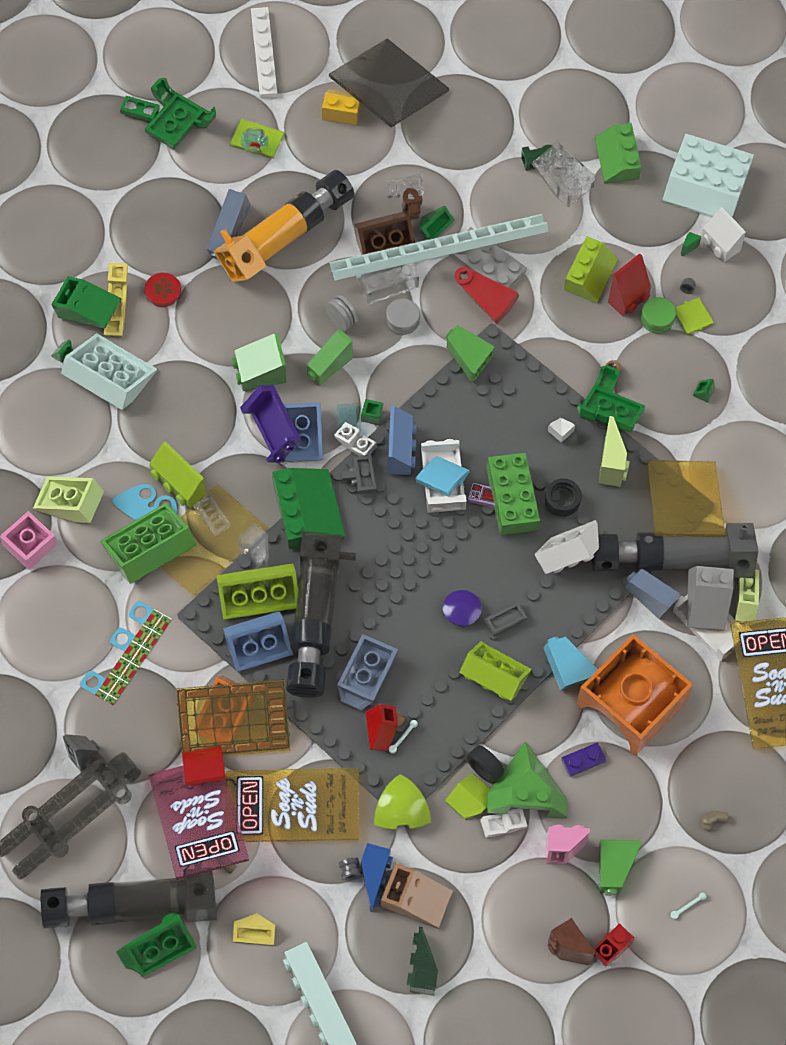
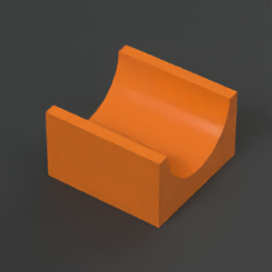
M632 634L580 687L577 705L581 709L584 707L594 708L608 717L626 737L630 745V751L637 755L688 702L693 684L637 636Z

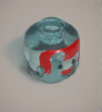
M248 128L242 133L241 145L248 152H262L264 147L268 146V136H265V132L262 129Z

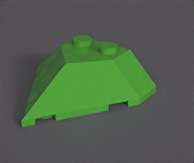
M525 741L505 768L504 773L487 793V813L508 814L510 808L546 810L547 817L567 818L566 797Z

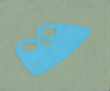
M141 484L130 488L112 499L113 504L119 510L134 520L158 508L159 503L164 499L171 502V508L177 514L176 501L170 496H161L154 502V507L148 506V503L152 502L156 496L155 489L148 484ZM144 488L151 490V496L147 499H143L139 495L140 491Z

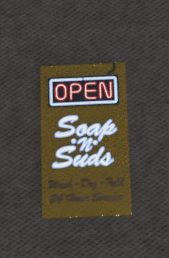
M786 617L730 623L753 749L786 746Z
M358 768L226 771L225 833L234 830L237 842L359 840Z

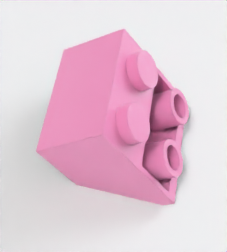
M563 825L549 827L546 836V863L566 864L587 844L590 828H585L581 825H576L572 828H564Z

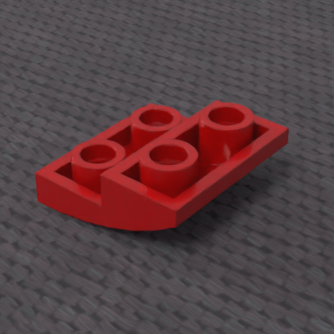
M222 746L182 752L186 786H197L205 782H219L222 779H226Z

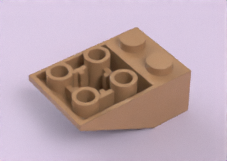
M395 863L381 899V908L439 929L453 890L416 870Z

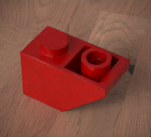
M379 704L365 712L370 750L386 752L390 747L398 726L396 706Z
M619 923L593 948L595 951L594 956L606 967L619 958L632 945L634 936Z

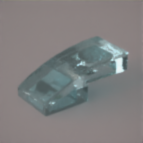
M356 403L337 404L338 428L340 429L345 422L358 428Z

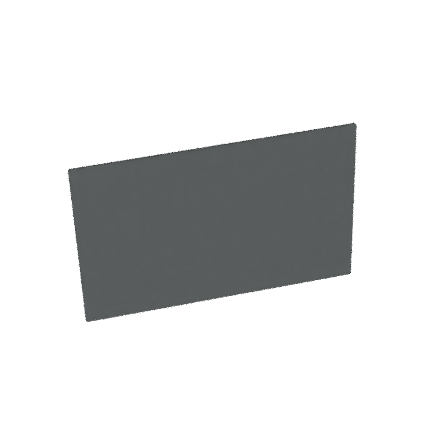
M489 324L477 336L493 345L495 349L494 356L474 383L469 380L453 358L399 408L413 415V423H417L416 434H412V440H416V451H412V457H415V468H411V475L388 474L390 417L368 437L377 444V448L370 454L372 455L377 492L358 494L357 485H352V483L341 484V472L349 471V468H353L352 459L358 456L354 452H351L329 473L345 538L289 549L282 519L280 518L221 573L227 574L294 564L300 608L275 611L280 612L284 619L290 643L293 623L306 618L310 582L304 579L305 569L321 567L333 573L332 582L325 584L321 621L329 624L332 628L329 644L330 650L328 654L319 657V665L326 669L323 695L316 698L297 697L287 692L286 684L289 665L298 661V653L293 650V655L251 667L238 673L250 684L284 681L287 718L378 801L387 785L399 774L412 781L426 800L466 760L467 755L476 746L481 745L553 672L543 648L548 643L547 640L556 636L559 639L566 637L577 648L631 594L625 588L629 582L626 579L634 571L636 573L639 572L636 562H619L617 571H594L592 559L587 562L582 560L571 568L568 566L564 567L558 573L550 572L545 574L534 554L551 537L594 520L598 524V534H617L619 542H635L638 532L691 533L715 508L713 503L620 428L618 430L627 452L626 460L630 461L626 481L622 480L621 487L599 484L608 424L597 419L592 423L580 418L577 413L578 403L583 404L585 398L495 324ZM559 418L575 425L574 432L562 443L548 432V426ZM447 439L459 440L461 467L470 471L463 482L464 494L466 495V510L428 513L425 486L416 482V477L423 469L421 443L431 440L435 442ZM526 453L540 518L537 531L500 535L495 509L468 502L473 483L490 487L486 470L488 457ZM560 478L574 481L582 493L581 504L578 510L567 517L552 514L545 505V493L548 485ZM558 489L553 492L552 500L560 506H568L574 502V495L566 489ZM216 578L178 613V619L236 671L223 628L275 612L223 620ZM458 590H467L474 593L482 605L479 618L466 628L451 623L443 614V603L446 597ZM519 602L528 616V620L493 637L484 619ZM362 634L398 649V654L374 702L361 711L341 702L337 684ZM480 641L532 669L520 691L511 701L502 699L494 691L484 689L481 684L470 681L463 674L459 673L467 654ZM379 704L396 706V711L406 717L403 724L397 727L390 746L399 740L410 726L412 720L418 722L417 727L409 732L394 754H391L389 749L386 752L370 750L365 712Z

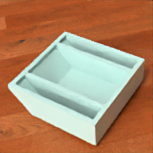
M685 134L662 202L709 217H713L723 207L733 218L754 154Z

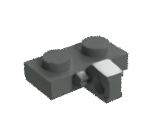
M372 455L353 457V468H349V471H343L340 474L341 484L352 483V485H357L358 494L377 492Z

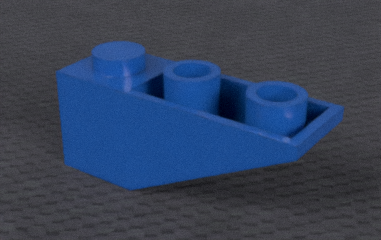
M367 843L361 861V869L370 912H373L375 906L379 907L382 897L379 891L381 887H385L388 877L385 875L386 868H391L393 857L390 856L391 849Z

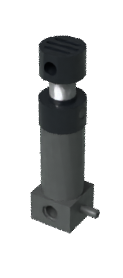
M726 523L725 532H638L635 542H619L617 534H598L599 549L593 554L592 567L594 571H617L619 562H636L638 571L641 569L645 571L689 570L695 566L734 569V578H754L759 550L753 523Z

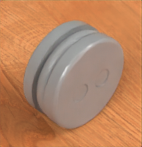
M338 295L326 303L327 314L338 329L345 332L358 323V315L355 308L344 296Z
M397 299L388 305L386 324L392 332L399 335H407L417 329L420 323V310L416 303L409 299Z

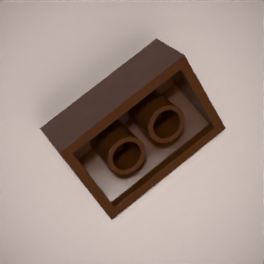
M405 211L353 224L361 255L415 243L411 218Z

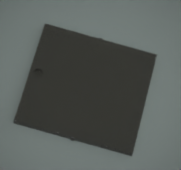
M388 38L329 73V77L391 128L449 91V87Z

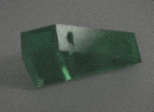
M419 926V932H414L413 945H416V952H411L410 965L414 966L413 972L408 973L407 985L410 986V992L435 996L438 968L423 927Z

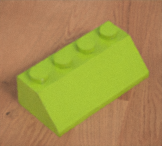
M293 563L216 575L223 620L300 608L296 571Z

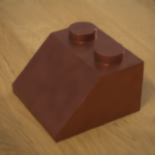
M572 918L551 930L547 946L553 955L556 954L561 960L583 965H590L592 963L595 951Z

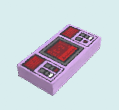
M473 483L468 502L494 508L491 487Z

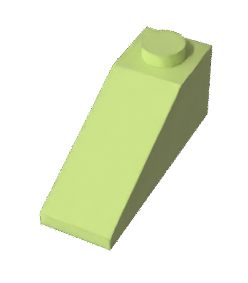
M755 570L754 578H739L735 608L736 621L755 623L759 606V570Z

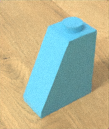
M558 636L550 638L543 647L560 691L585 683L598 670L566 637L560 639Z

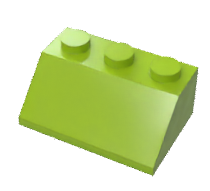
M586 236L565 279L564 290L598 303L618 258L603 242Z
M164 441L150 462V475L156 481L159 480L168 493L172 492L180 505H185L190 509L206 495L204 478Z
M480 641L467 654L459 673L463 674L466 679L481 684L484 689L494 691L502 699L511 701L520 691L532 669Z

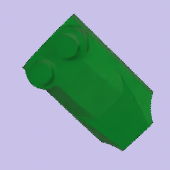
M171 913L163 918L162 924L124 945L116 953L126 969L136 971L141 977H144L193 951L197 946L181 916Z

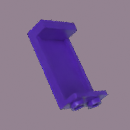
M259 385L242 404L240 409L243 414H252L271 452L266 459L267 462L281 463L296 448L301 438L274 385Z

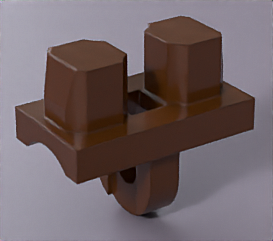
M407 188L403 192L402 212H407L411 220L419 218L423 202L422 196H419L416 189ZM412 194L414 199H408V195Z

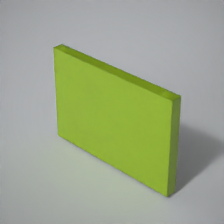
M241 119L230 142V146L246 151L250 149V152L274 159L284 132ZM251 141L259 143L262 152H255L254 150H259V148L256 146L252 147L248 145L251 144Z

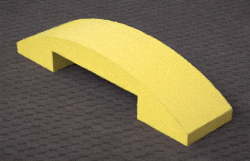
M109 263L108 292L120 297L122 300L107 327L104 328V335L123 336L127 301L128 264Z

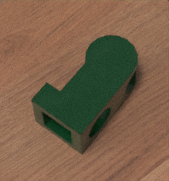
M544 145L542 148L530 150L529 146L522 147L521 159L526 171L550 166L555 162L556 149L552 145Z

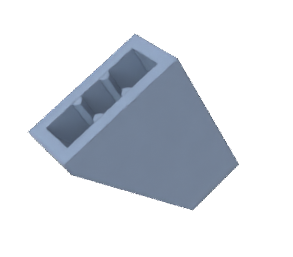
M643 569L638 573L634 571L626 579L629 582L625 588L658 619L681 596L677 591Z

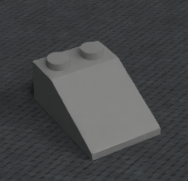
M695 566L689 569L687 627L713 630L726 629L733 592L734 569Z

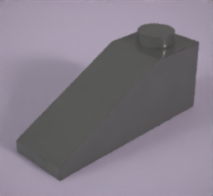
M65 734L63 736L68 757L80 772L100 758L98 752L100 748L94 740L90 741L86 736Z

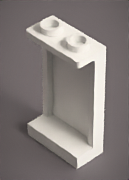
M447 439L440 442L431 440L421 443L423 468L437 456L461 466L459 440ZM463 483L461 486H456L449 497L425 487L428 513L466 510V495L464 494Z
M688 594L685 597L680 596L675 601L673 613L686 626ZM729 613L725 630L688 627L720 661L724 660L741 646L739 632L752 631L747 625L743 628Z

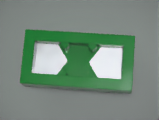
M126 95L120 108V113L151 122L158 114L160 106Z

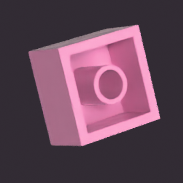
M29 511L0 535L3 547L28 570L57 546L55 535Z

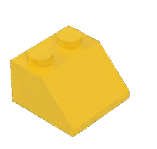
M328 89L322 105V120L357 125L363 94Z

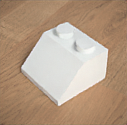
M721 207L703 227L701 239L705 245H708L713 250L716 257L721 258L725 262L741 251L746 232Z

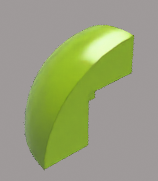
M401 774L396 776L387 785L378 801L374 825L387 829H397L399 825H407L412 829L431 823L429 807L420 790Z

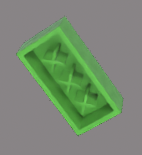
M526 453L488 457L486 470L493 495L499 534L508 535L537 531L540 518Z

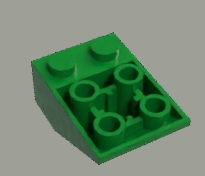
M67 276L51 305L60 319L106 328L122 299L84 279Z

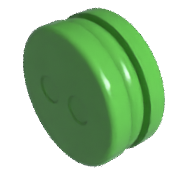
M662 297L649 299L642 308V325L652 333L659 334L669 331L674 325L676 317L675 306L672 302Z

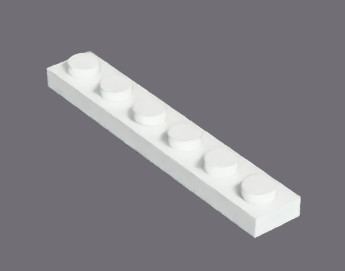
M268 7L251 8L260 99L277 97Z

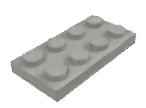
M495 244L449 254V256L464 267H468L508 288H511L527 270V267Z

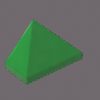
M442 206L422 216L420 230L427 240L434 239L454 221V218L447 207Z

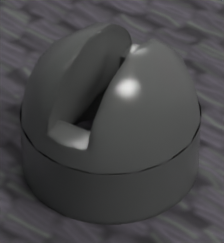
M685 278L680 286L681 291L686 294L693 293L696 287L695 281L692 278Z

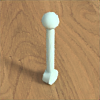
M412 720L410 726L399 740L389 747L391 754L397 752V747L413 728L417 727L418 722L416 720Z
M704 892L700 893L699 897L678 911H672L670 917L676 920L679 914L700 900H705L707 895Z

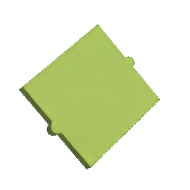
M699 297L688 302L684 301L683 304L675 307L676 318L686 335L702 331L703 328L714 324Z

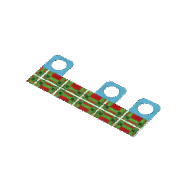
M140 601L136 602L128 613L131 619L142 624L138 633L134 635L124 628H118L110 639V643L123 650L124 653L107 678L94 671H88L80 682L82 688L111 705H114L172 620ZM137 607H144L147 613L143 618H137L134 615V610ZM120 633H125L128 636L127 643L123 645L118 644L116 636ZM90 676L98 678V685L94 688L86 685V679Z

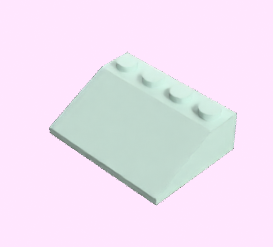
M96 333L65 356L61 374L123 410L134 401L157 372V369Z

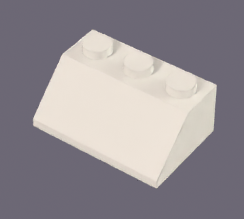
M596 520L551 537L534 554L545 574L550 572L558 573L566 566L571 568L577 565L579 561L587 562L594 557L593 554L599 549L598 524Z

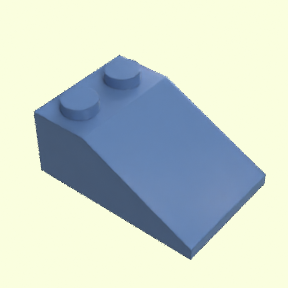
M321 403L283 404L301 438L296 448L286 456L285 461L322 460Z

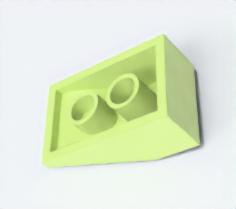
M610 416L598 483L621 487L622 480L626 481L630 461L626 460L627 452L614 417Z
M47 476L33 509L72 522L91 523L104 490L93 478Z

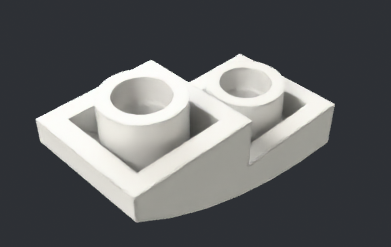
M347 422L334 435L339 442L358 456L370 455L377 448L375 441L362 435L358 428Z

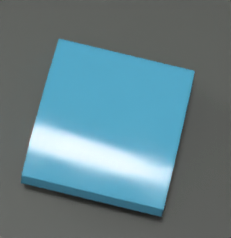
M437 456L422 469L416 477V482L449 497L456 486H461L470 471Z

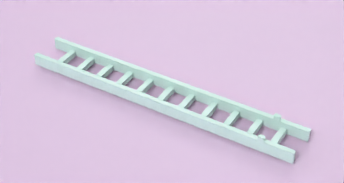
M539 214L329 263L334 281L352 276L360 278L362 277L361 274L549 232L547 222L543 221V215Z

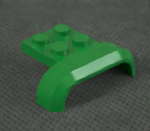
M159 78L151 87V92L155 99L164 107L147 125L145 133L175 149L194 126L207 128L216 118V109L212 107L211 111L202 108L175 92L169 86L166 78Z
M608 365L602 366L597 381L583 404L578 403L577 413L580 418L592 423L597 419L608 424L609 417L612 416L617 428L632 433L645 410V405L613 393L621 370Z

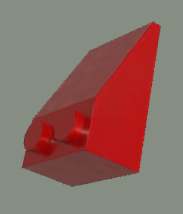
M640 253L613 274L608 303L623 317L627 313L631 314L637 308V305L641 302H646L650 297L651 284L643 256Z

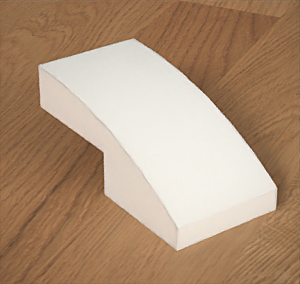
M521 808L511 809L508 814L483 816L480 819L486 838L512 833L528 827L523 809Z

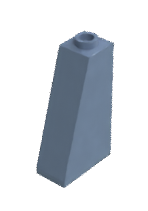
M231 189L228 190L207 248L212 258L218 260L213 251L225 243L220 231L226 229L231 238L237 237L251 205L246 194Z

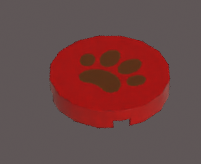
M161 272L148 278L144 291L149 302L157 307H167L173 305L180 298L181 285L174 275Z

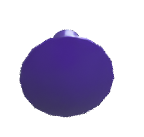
M458 590L446 597L443 603V614L451 623L466 628L479 618L482 605L474 593L467 590Z

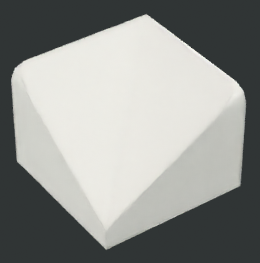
M562 418L548 426V432L561 443L575 429L573 423Z

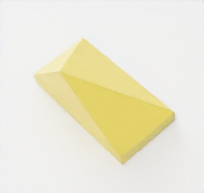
M256 913L234 921L233 942L274 945L275 924Z

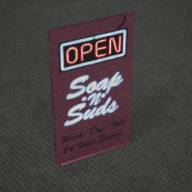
M183 766L149 774L176 880L249 861L226 779H222L219 782H205L197 786H186Z

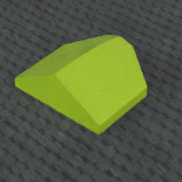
M471 773L457 784L445 802L463 819H468L469 817L481 814L487 808V793L490 788Z

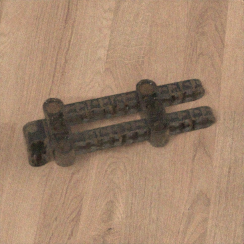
M125 752L119 753L108 763L99 753L89 754L85 760L87 768L41 807L37 808L31 805L23 810L22 818L24 821L0 840V857L9 854L33 833L42 844L13 868L12 872L18 880L28 876L51 855L57 858L64 857L69 850L67 842L114 802L123 805L131 800L132 793L124 781L127 784L134 782L141 775V771ZM96 760H100V765L96 768H93L92 763ZM107 775H113L110 782H104ZM98 780L106 790L60 829L56 830L48 820L94 781ZM124 789L125 794L122 797H117V792ZM32 813H37L36 819L29 821V816ZM49 828V833L41 836L42 830ZM62 843L61 848L58 851H54V845Z

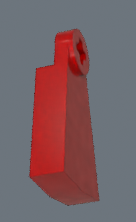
M460 267L455 272L456 282L496 324L509 313L519 298L517 291L487 278L468 267ZM467 273L468 279H462L460 275Z

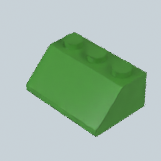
M632 123L613 125L597 135L595 143L604 183L639 180L641 163Z

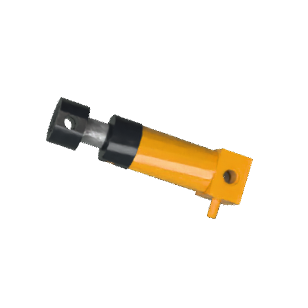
M333 170L316 183L315 193L311 195L306 191H302L244 235L231 238L226 229L220 231L225 243L213 252L232 282L248 280L266 267L265 261L324 220L323 210L326 208L337 210L354 198V189L342 172Z

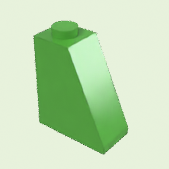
M457 325L454 330L451 329L447 333L446 347L469 380L474 383L494 356L495 347Z
M341 329L328 340L307 364V376L311 381H315L319 385L352 360L353 341Z
M600 839V893L613 896L621 892L641 847V840Z

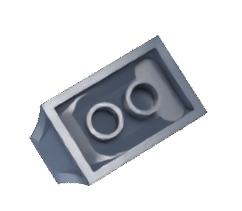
M362 634L337 684L341 702L361 711L373 703L391 666L395 662L398 649Z

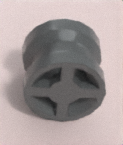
M347 858L339 862V867L342 869V880H353L362 875L361 870L358 869V858Z

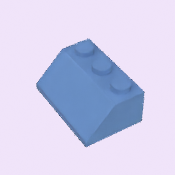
M391 406L388 474L411 475V468H415V457H412V451H416V440H412V434H416L417 423H413V415L396 406Z
M280 612L223 628L236 672L293 655L286 625Z

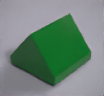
M714 379L699 381L693 396L708 403L715 389Z

